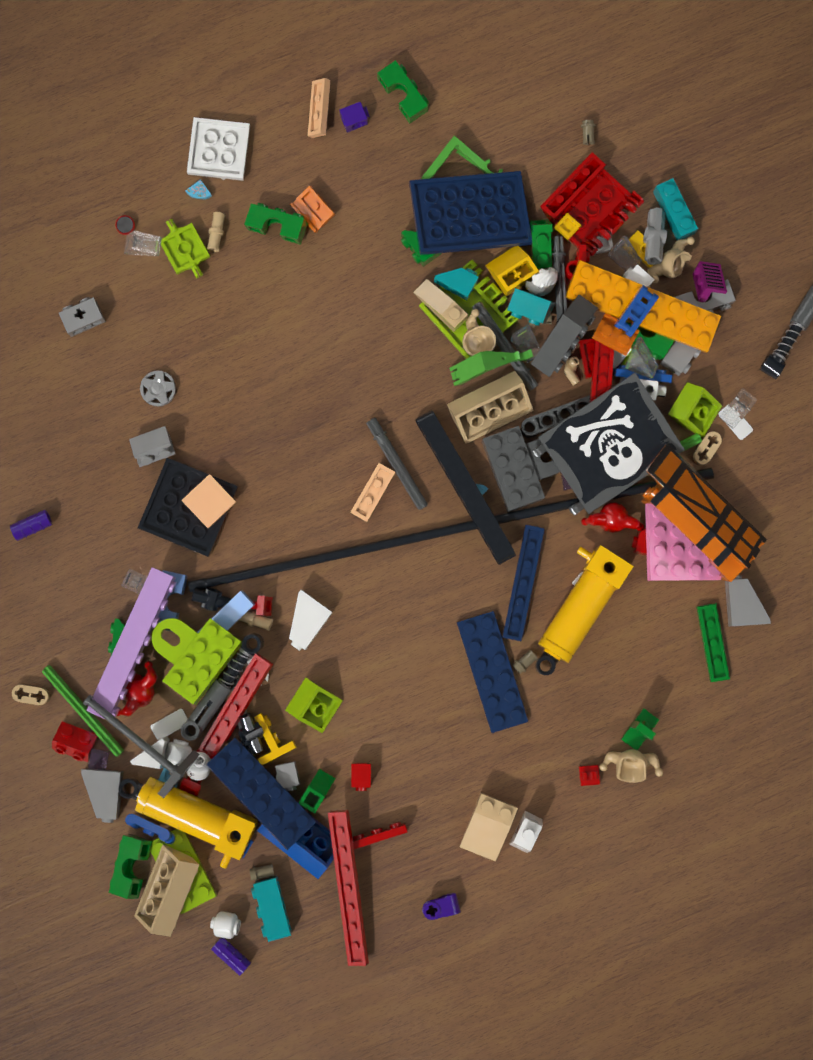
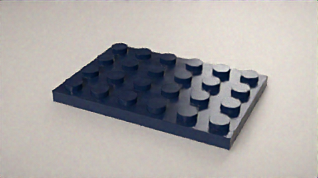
M521 171L409 181L420 255L532 244Z

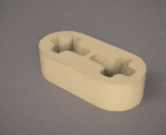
M709 432L704 436L693 454V460L696 464L705 465L711 460L722 442L720 434ZM708 437H716L715 442H717V444L714 443L709 448L707 446L710 442ZM704 450H707L705 454V457L707 459H703L702 461H700V456L697 454H701Z
M17 685L12 690V697L17 702L44 705L50 699L49 691L41 687ZM23 688V692L29 693V696H22L20 699L17 691ZM40 691H42L45 699H41L39 702V698L33 697V694H40Z

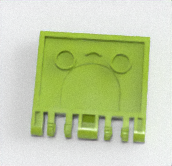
M472 259L462 268L474 270L478 265ZM481 268L475 271L477 273L476 276H479L483 271ZM489 277L483 278L474 287L467 301L445 288L439 287L441 291L454 300L468 314V317L473 310L472 306L477 302H482L502 333L519 320V318L513 316L506 318L511 313V311L507 310L508 307L503 313L498 309L508 299L506 296H503L495 304L492 303L502 294L501 290L494 283L490 284L483 291L481 290L491 280ZM422 302L419 305L420 309L465 359L471 357L465 352L462 344L463 336L467 331L466 321L453 332ZM477 316L476 319L478 325L484 326L479 317Z

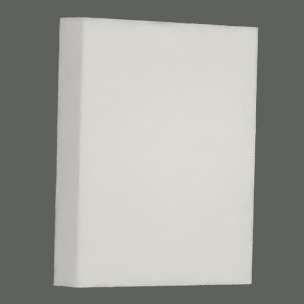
M168 737L161 738L151 747L165 757L170 739ZM145 751L130 761L132 765L157 769L163 768L161 764Z

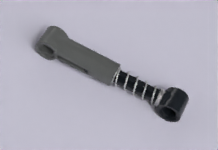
M813 284L792 316L790 328L786 330V335L781 338L782 341L778 343V348L766 357L759 369L775 380L783 371L786 365V355H789V350L793 349L792 345L794 342H797V337L801 336L800 332L806 331L813 320Z
M252 633L244 637L240 646V653H237L238 655L235 660L232 659L233 662L228 666V670L223 672V677L214 681L188 720L182 725L181 735L184 739L192 741L202 735L203 730L232 691L230 685H233L235 678H238V674L243 672L242 668L247 665V661L252 659L255 653L263 648L264 639L260 634ZM251 638L256 639L258 643L256 648L249 646ZM207 706H208V707H209L208 710L206 711V713L203 715V717H202L201 720L199 721V720H198L199 717L202 715V713L204 712V710H205V709L207 708ZM189 725H193L196 728L195 735L189 733Z

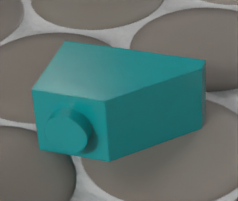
M459 268L436 275L434 283L467 301L479 277L476 276L477 273L469 268L466 270Z

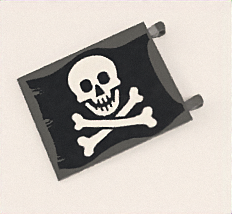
M633 373L539 436L538 438L542 444L532 449L531 453L535 457H539L545 451L549 453L579 499V502L569 507V511L576 515L583 509L590 514L649 474L646 471L667 443L678 454L685 449L637 374Z

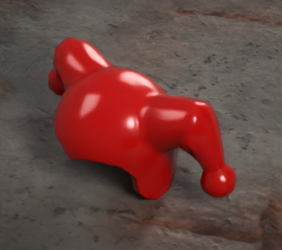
M616 502L605 505L600 510V513L591 514L588 518L584 517L581 520L584 526L588 524L600 526L608 533H618L624 528L637 529L638 531L644 529V525L638 519L630 516L627 509L622 504Z
M151 661L145 662L144 666L147 669L145 676L135 674L132 682H128L126 686L128 692L124 698L126 704L122 709H119L117 716H131L138 708L149 705L153 700L155 692L153 685L158 676Z

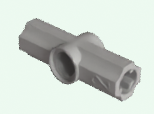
M657 207L650 209L648 212L647 227L643 237V242L646 243L645 261L650 265L662 262L663 246L667 238V230H664L665 212L662 208Z

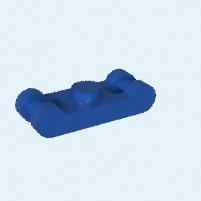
M642 285L614 326L618 329L621 328L627 336L631 337L659 296L655 293H650L648 288ZM642 297L648 300L646 304L641 301ZM628 318L634 321L631 326L626 323Z
M129 814L125 818L126 824L132 828L139 829L141 827L144 829L143 833L152 837L154 834L159 835V839L167 844L174 843L176 839L172 832L139 816Z

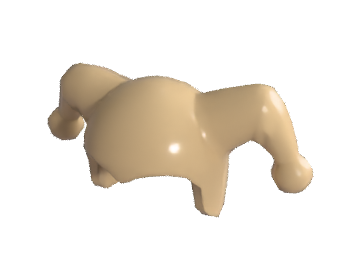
M693 237L677 240L671 250L663 254L662 262L655 264L647 270V273L655 279L653 283H658V276L661 275L667 278H674L682 274L685 262L690 261L692 258L688 252L684 251V248L688 244H694L695 239Z
M478 309L472 310L471 315L467 318V331L462 340L463 348L470 356L483 351H492L496 344L494 332L489 327L478 325L476 319L479 316Z
M629 749L622 753L608 752L603 763L599 766L601 771H606L607 765L613 762L616 764L617 778L629 783L644 781L649 765L655 768L656 776L660 777L663 775L658 756L655 753L642 754L634 749Z

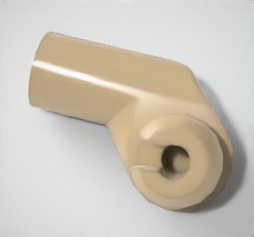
M576 356L568 358L564 368V373L573 386L581 381L575 373L579 364V359Z

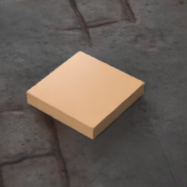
M210 474L182 499V502L208 529L237 503Z

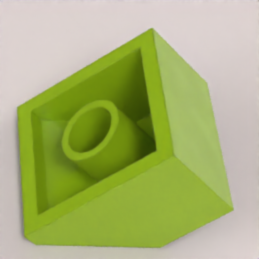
M687 382L668 415L679 425L694 434L698 433L704 438L722 405L705 388Z
M305 677L285 711L299 721L323 733L343 700Z

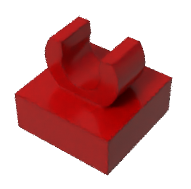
M257 596V601H253L255 605L251 609H256V615L271 616L273 597Z
M598 765L578 766L580 786L600 784Z
M188 776L187 779L183 778L179 789L198 797L202 780H198L195 783Z

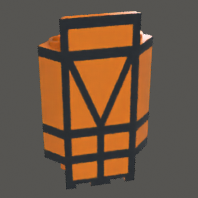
M667 443L646 470L656 480L657 485L653 488H648L642 496L644 498L641 502L643 504H653L709 558L708 561L721 573L719 576L722 580L732 582L744 568H750V562L757 557L760 552L759 548L765 544L767 539Z

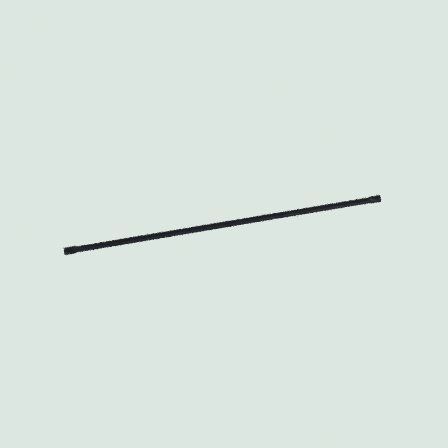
M712 468L697 470L705 480L714 479ZM651 481L630 486L611 500L644 493L648 488L655 487L657 483ZM568 499L495 515L494 517L498 524L567 510L570 506L579 502V499ZM467 521L229 574L188 581L190 592H193L194 588L205 590L206 587L219 586L476 530L477 528L473 521Z

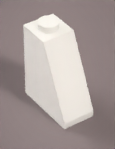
M302 590L298 593L289 637L293 641L291 645L299 651L302 648L306 650L332 615L330 610Z

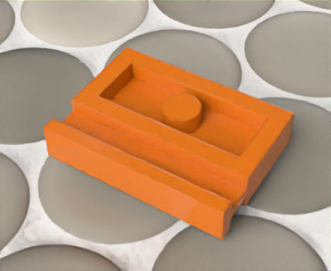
M308 186L290 204L298 214L304 216L308 226L314 233H317L321 227L336 215L312 186Z
M605 313L592 338L626 356L640 330L637 329L629 337L625 334L624 330L614 326L618 319Z

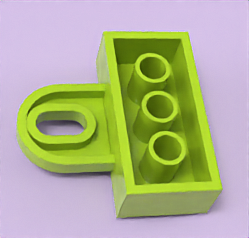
M174 618L159 622L152 633V644L155 650L174 664L162 681L193 705L198 704L242 645L241 640L211 618L199 633L184 622ZM170 629L180 638V643L177 646H172L162 637L164 630Z

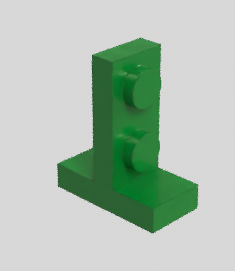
M548 219L530 220L532 261L537 269L552 267V223Z
M643 708L621 740L634 750H638L645 739L652 740L656 735L652 730L659 719Z

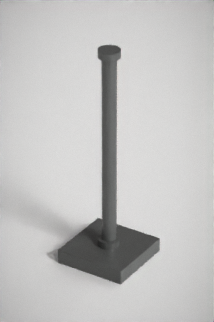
M91 694L83 702L85 706H90L169 771L170 778L158 792L162 798H165L182 779L200 755L193 750L179 766L177 764L173 765L97 703Z

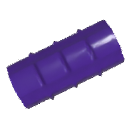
M43 510L10 525V530L18 541L53 524L48 512Z
M220 938L211 948L217 957L221 958L239 976L251 964L225 938Z

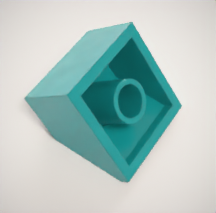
M515 288L507 310L512 312L511 316L522 319V316L529 318V323L539 326L540 323L546 324L556 303Z

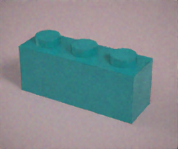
M674 178L657 185L653 193L660 208L665 212V218L676 240L686 239L694 235L698 227Z
M274 876L254 882L251 892L253 899L258 901L259 906L256 907L258 918L263 920L264 925L261 926L263 937H267L268 942L291 936L292 930L278 877Z

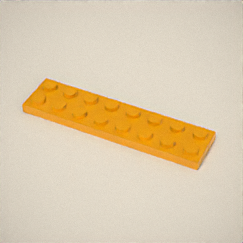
M579 260L565 298L574 301L578 295H581L598 307V311L620 318L642 285ZM647 287L650 293H655L659 298L639 327L707 353L721 316ZM642 297L641 301L645 304L648 301L644 297ZM630 318L626 320V322L631 324L634 322Z

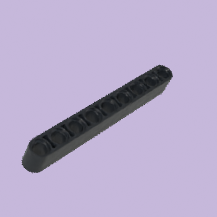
M431 410L416 418L415 421L498 565L515 557L514 549L435 413Z

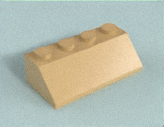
M516 371L447 404L452 419L465 444L534 411L525 385Z
M166 845L161 847L134 917L151 934L171 937L187 894L190 892L193 879L198 872L199 864L191 856Z

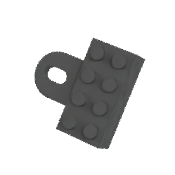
M578 295L562 315L531 364L548 377L554 371L558 373L572 354L571 350L574 351L579 344L580 339L578 337L582 339L588 327L597 317L594 313L598 307L581 295Z
M519 426L482 439L485 453L507 513L545 499L539 480L560 473V470L554 461L545 463L541 460L540 456H533L531 453L532 449L542 444L539 439L525 444Z

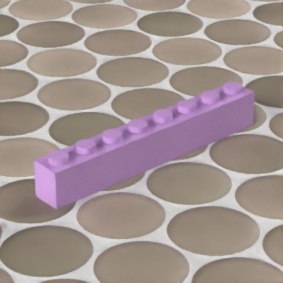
M153 567L93 695V699L115 717L120 709L118 707L120 699L124 700L128 692L126 686L135 677L136 671L134 669L136 664H140L144 657L142 651L151 642V631L160 622L158 616L161 610L164 611L168 604L167 596L176 587L175 577ZM88 706L86 711L103 718L90 706Z

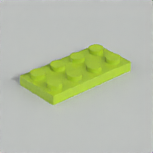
M175 829L171 831L176 838L174 843L167 844L157 838L153 840L150 851L156 862L162 845H166L191 856L199 864L198 872L193 879L190 892L187 894L183 909L180 912L183 914L216 897L217 894L187 833Z

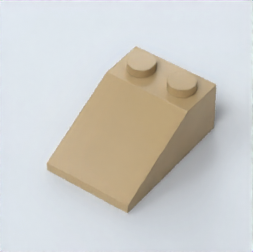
M480 792L459 847L496 861L518 808Z

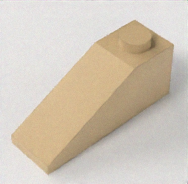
M428 279L413 292L453 332L468 318V314L454 300Z

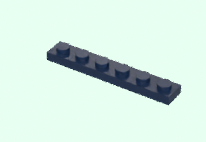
M525 525L502 638L522 641L544 528Z

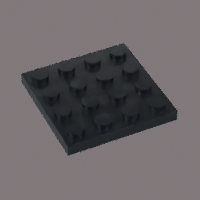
M166 458L138 529L209 557L228 511L208 529L182 502V499L209 474ZM212 476L234 499L238 486Z

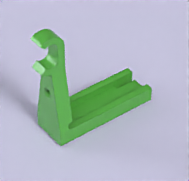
M453 136L421 179H432L454 149H457V154L485 174L493 172L487 168V165L490 164V159L482 160L462 141ZM499 169L498 173H502L503 169Z
M531 349L521 353L519 351L514 353L483 351L449 369L450 372L454 371L451 373L453 381L457 380L453 382L454 386H458L508 363L530 359L533 357Z

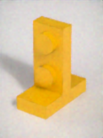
M263 713L254 717L256 722L262 727L263 736L271 750L270 753L258 758L261 765L297 747L294 740L279 747L278 744L281 741L276 732L272 733L269 727L272 725L267 715L264 716Z

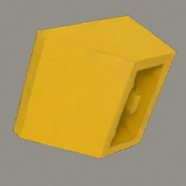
M514 246L485 265L506 297L513 293L515 288L519 289L524 286L526 281H532V276L539 273L529 255L519 246Z

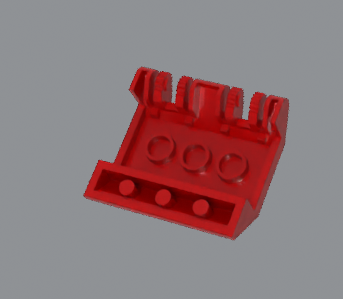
M593 152L540 206L554 227L567 213L579 222L581 227L569 241L577 248L579 245H587L586 251H590V256L592 257L603 246L597 237L600 236L609 240L611 238L610 235H614L624 224L623 221L626 222L629 219L623 210L635 213L636 208H639L644 203L643 198L635 191L631 194L605 170L606 164Z

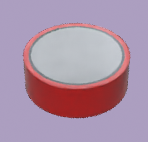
M123 215L117 219L115 226L120 234L130 235L133 233L135 222L131 217Z

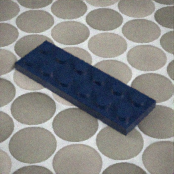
M494 611L457 622L491 733L528 722Z
M236 738L206 764L286 850H289L316 824V821Z

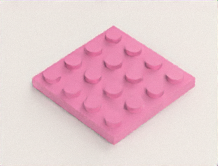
M645 504L647 581L721 580L719 576L721 573L708 561L709 558L653 504Z

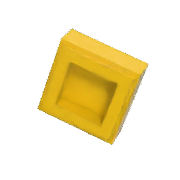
M567 213L554 228L569 240L581 227V224Z

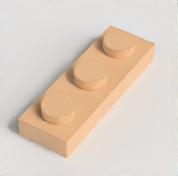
M326 78L312 81L308 136L311 138L326 135L330 80Z
M378 463L350 513L368 522L395 475V471Z

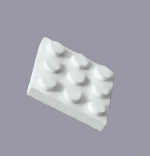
M194 117L187 174L244 181L250 124Z

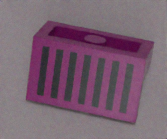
M699 261L692 274L698 301L706 303L711 292L726 294L727 289L721 264Z

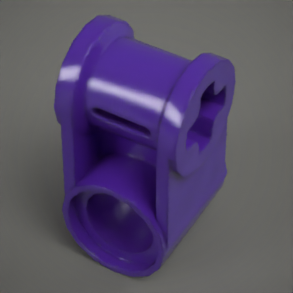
M456 893L429 900L422 907L424 916L429 920L461 913ZM430 905L437 909L434 910L433 915H430L429 912L426 913Z

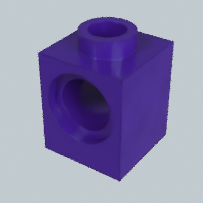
M361 102L339 110L347 133L368 125L367 118L370 116L366 106L362 107Z

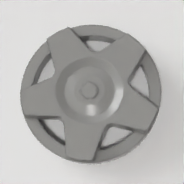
M153 371L142 379L140 392L148 404L160 407L167 405L173 400L176 394V384L168 373ZM165 376L168 377L171 382H166ZM144 387L148 389L146 394L144 393ZM172 391L170 397L168 398L167 393ZM154 399H158L160 403H154L151 401Z

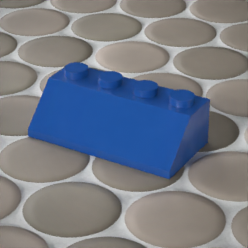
M314 817L312 818L316 821V824L289 850H286L263 825L259 827L257 831L317 879L320 878L334 860L330 830Z

